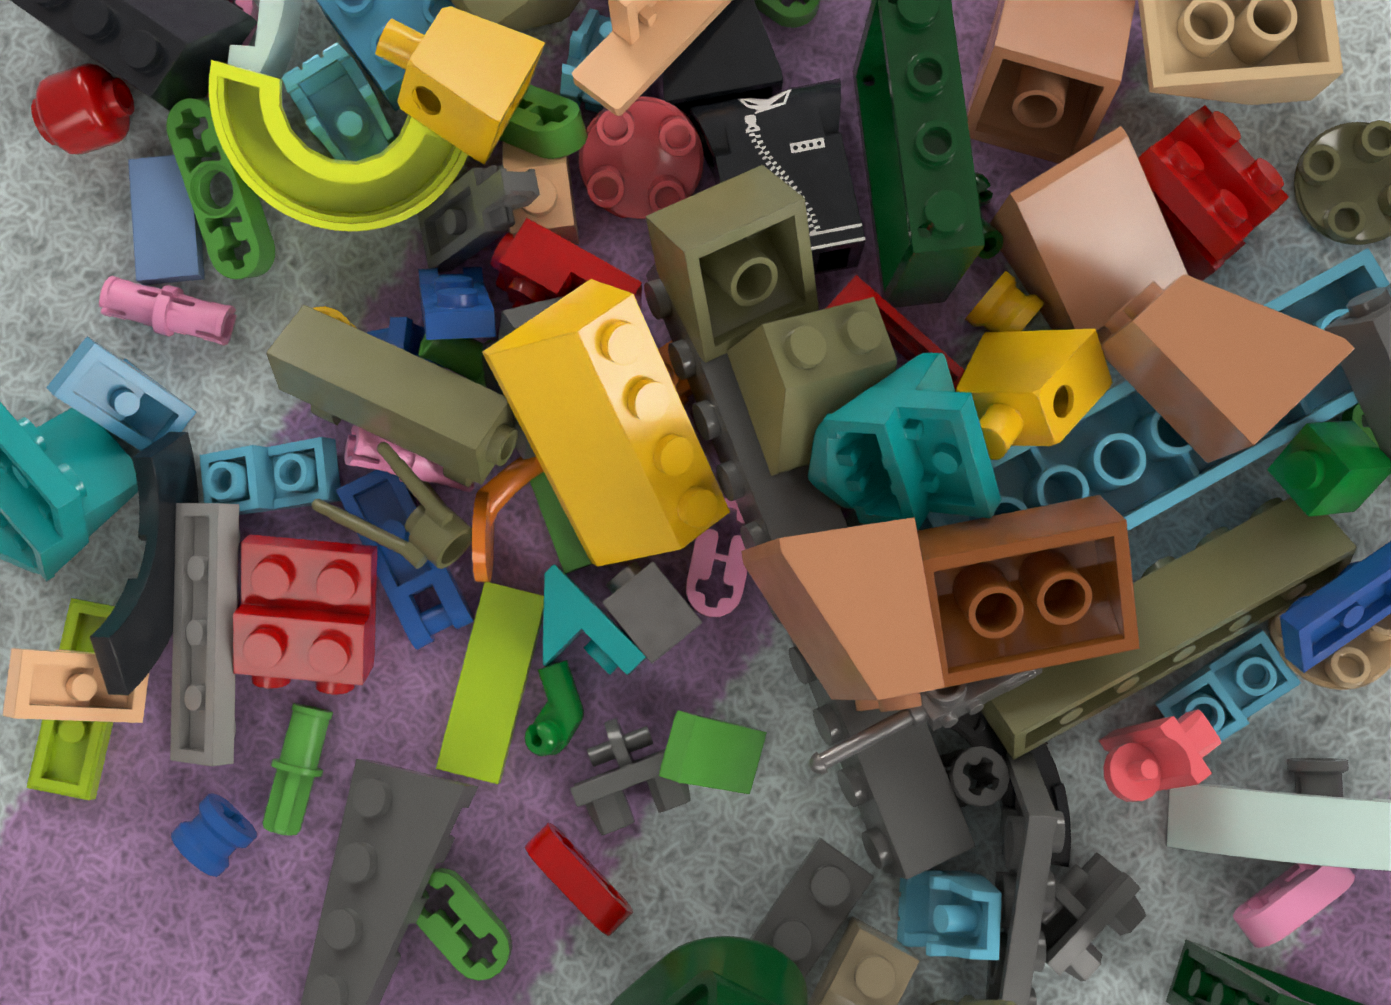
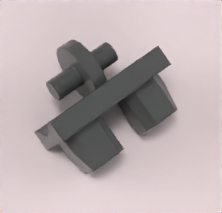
M617 718L604 722L609 741L587 749L593 767L614 759L617 760L619 767L575 783L574 787L570 788L576 806L586 805L589 816L601 835L609 834L635 822L623 790L633 785L647 781L658 813L668 811L691 801L688 784L678 783L659 776L665 749L633 760L632 752L654 744L648 727L645 726L624 734Z
M1097 852L1082 868L1075 864L1060 881L1055 879L1054 908L1052 913H1043L1040 928L1044 932L1046 941L1045 963L1059 976L1065 971L1080 981H1086L1101 965L1103 955L1091 942L1107 925L1121 936L1125 933H1131L1146 917L1143 907L1135 896L1141 889L1139 885L1129 875L1118 870Z

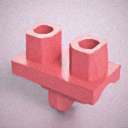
M1199 709L1186 712L1177 720L1174 716L1116 729L1099 740L1104 750L1110 752L1106 756L1103 766L1104 779L1109 790L1117 798L1126 802L1144 801L1161 790L1198 785L1212 774L1202 758L1219 746L1221 740Z

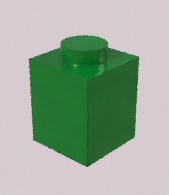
M1355 421L1314 422L1305 424L1267 470L1303 512L1310 517L1355 512L1390 475L1391 460Z

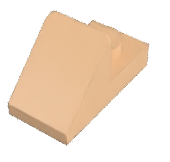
M11 648L2 716L16 719L143 723L149 673L128 696L109 695L95 653L58 649L49 651Z

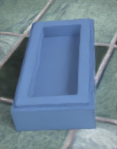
M175 155L128 159L136 281L142 285L204 280L202 234Z

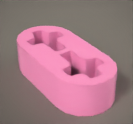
M724 498L729 510L737 512L736 523L745 525L736 500L729 501L727 498ZM707 529L695 539L686 582V596L690 605L697 613L708 618H720L730 614L738 606L743 595L747 576V569L743 565L741 551L745 550L741 535H734L731 539L728 555L715 553L719 538L718 532L715 530ZM714 561L726 563L723 584L733 587L731 599L720 598L717 608L706 606L705 595L696 591L698 580H709Z
M1296 863L1240 905L1234 911L1233 918L1254 947L1270 946L1291 934L1341 896L1353 884L1355 875L1350 868Z

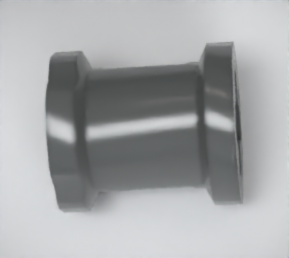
M979 746L965 750L958 749L940 756L960 807L967 805L976 807L992 805L999 801L1007 791L1009 783L1008 767L1002 756L993 749ZM964 766H971L969 776L977 780L975 788L969 789L971 780L962 774Z
M1287 759V769L1294 772L1295 793L1343 797L1342 773L1349 770L1347 759Z

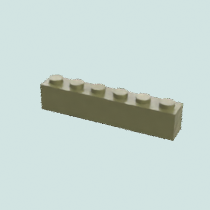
M1280 497L1270 499L1258 507L1246 522L1231 530L1227 527L1213 530L1199 541L1194 550L1176 560L1173 556H1167L1156 561L1145 570L1141 579L1133 582L1140 649L1045 667L1042 669V673L1033 679L983 704L984 708L981 710V713L1012 759L1015 760L1288 609L1299 598L1312 595L1339 576L1343 569L1350 564L1357 546L1329 515L1308 517L1291 497L1284 501Z

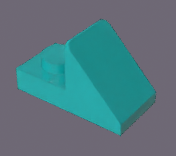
M553 564L544 575L543 665L549 666L584 631L591 640L583 648L608 674L611 675L619 667L626 675H630L646 659V656L558 566Z

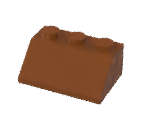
M1095 495L995 515L992 518H979L917 531L945 687L1140 649L1127 520L1102 496Z

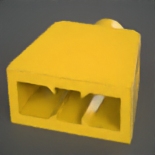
M450 6L440 10L425 35L391 18L379 38L375 54L405 69L397 100L402 111L473 159L486 164L530 86L545 42Z
M1096 329L985 332L965 369L956 392L972 393L989 457L991 460H998L1005 456L1011 446H1053L1060 443L1106 393L1113 381Z

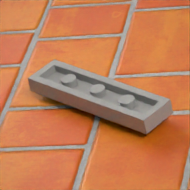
M176 503L171 761L212 767L234 764L236 674L233 672V613L239 604L237 591L238 545L240 542L239 504Z

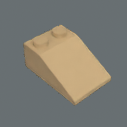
M1138 0L1149 92L1245 105L1311 101L1343 74L1334 0Z

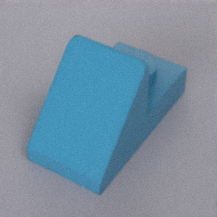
M88 336L46 387L53 396L140 451L168 432H182L196 414L193 408L126 358L122 360Z

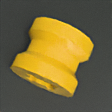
M1005 271L965 320L974 327L984 326L990 332L1022 331L1045 302L1036 294L1025 295L1016 287V278Z

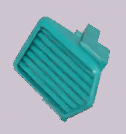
M922 353L834 413H827L815 431L808 480L839 506L846 509H855L859 523L874 524L915 517L916 528L919 530L929 512L992 518L1002 501L972 393L955 392L949 367L943 353Z
M0 402V559L32 573L40 574L47 582L55 577V573L89 543V537L138 493L133 460L104 427L74 408H70L42 425L35 427L26 417L16 420Z

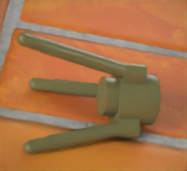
M387 442L379 443L377 451L421 503L410 514L405 523V530L410 533L409 541L321 499H315L311 504L316 512L402 555L416 569L422 567L427 560L437 568L443 569L448 567L464 554L472 542V527L444 503L428 482L421 481Z

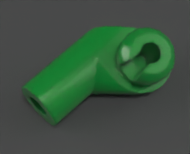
M568 660L538 669L548 701L533 724L528 726L524 737L528 750L537 756L556 755L565 749L584 718V708Z

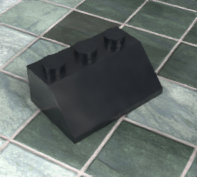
M10 0L44 26L169 112L181 100L188 98L204 100L209 93L211 60L228 64L230 45H242L257 23L252 16L228 0Z

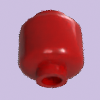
M84 63L47 76L39 82L35 99H33L31 105L32 117L41 136L51 145H56L65 152L76 155H83L122 141L129 132L130 115L134 113L135 109L132 94L125 82L120 78H113L103 67L91 63Z

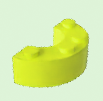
M211 60L209 102L215 131L223 151L242 180L259 197L283 214L300 222L335 231H367L402 222L416 215L441 196L455 180L468 157V154L408 115L399 136L381 153L358 161L328 158L308 148L291 129L282 106V79Z

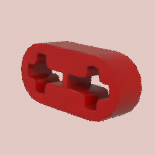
M547 823L525 845V850L535 864L603 934L607 936L612 935L634 913L626 899L553 824Z

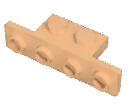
M608 0L612 32L572 72L574 84L614 115H622L732 0Z

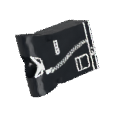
M840 78L792 87L769 99L734 98L688 107V118L699 134L703 156L714 175L715 185L764 165L805 198L814 275L858 267L866 240L843 139L839 132L841 106Z

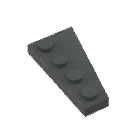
M1007 752L1006 765L1009 778L1016 793L1015 807L1002 806L1000 835L1004 837V862L1009 872L996 871L995 887L1002 893L1000 928H1004V932H1000L999 960H988L986 1000L1013 1001L1016 1005H1037L1035 990L1031 988L1034 971L1042 972L1045 966L1046 941L1044 932L1040 928L1043 913H1052L1055 904V879L1050 871L1052 853L1062 852L1065 840V820L1063 813L1054 809L1033 753H1025L1013 760Z
M356 759L301 1005L380 1004L401 958L398 947L408 925L417 923L427 901V898L422 896L436 864L444 863L455 839L450 833L461 809L469 808L478 786L378 761Z

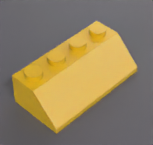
M590 279L482 351L590 562L595 566L599 567L681 550L730 513L633 293Z

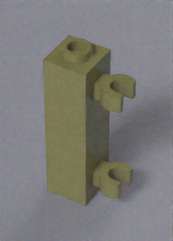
M306 305L300 308L266 352L279 390L311 404V412L315 416L337 426L341 419L442 466L445 477L468 488L473 481L482 485L495 464L498 466L504 465L510 458L517 443L518 431L514 428L512 409L504 395Z

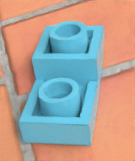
M318 437L271 447L250 445L199 455L204 503L239 504V515L312 506L311 504L315 499H321L327 503L341 501L336 489L340 488L336 440L332 438Z
M1257 628L1175 686L1155 704L1165 718L1174 716L1176 720L1186 712L1199 709L1205 715L1220 740L1223 741L1250 724L1247 720L1248 717L1297 687L1301 682L1284 663L1280 653L1261 628Z

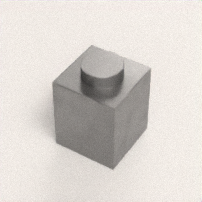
M635 561L606 584L612 595L602 603L651 664L702 624L699 617L654 562H651L642 570Z

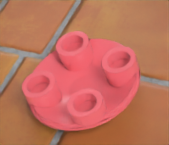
M640 96L620 116L614 115L608 109L603 108L587 126L588 138L586 143L579 149V168L591 201L597 206L621 218L646 219L645 216L692 196L697 188L704 162L702 143L690 119L669 102L654 97Z

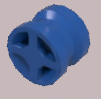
M214 793L208 794L199 803V814L192 821L181 822L171 832V839L179 852L200 871L213 877L220 876L229 867V856L237 848H246L257 838L254 826L228 800Z

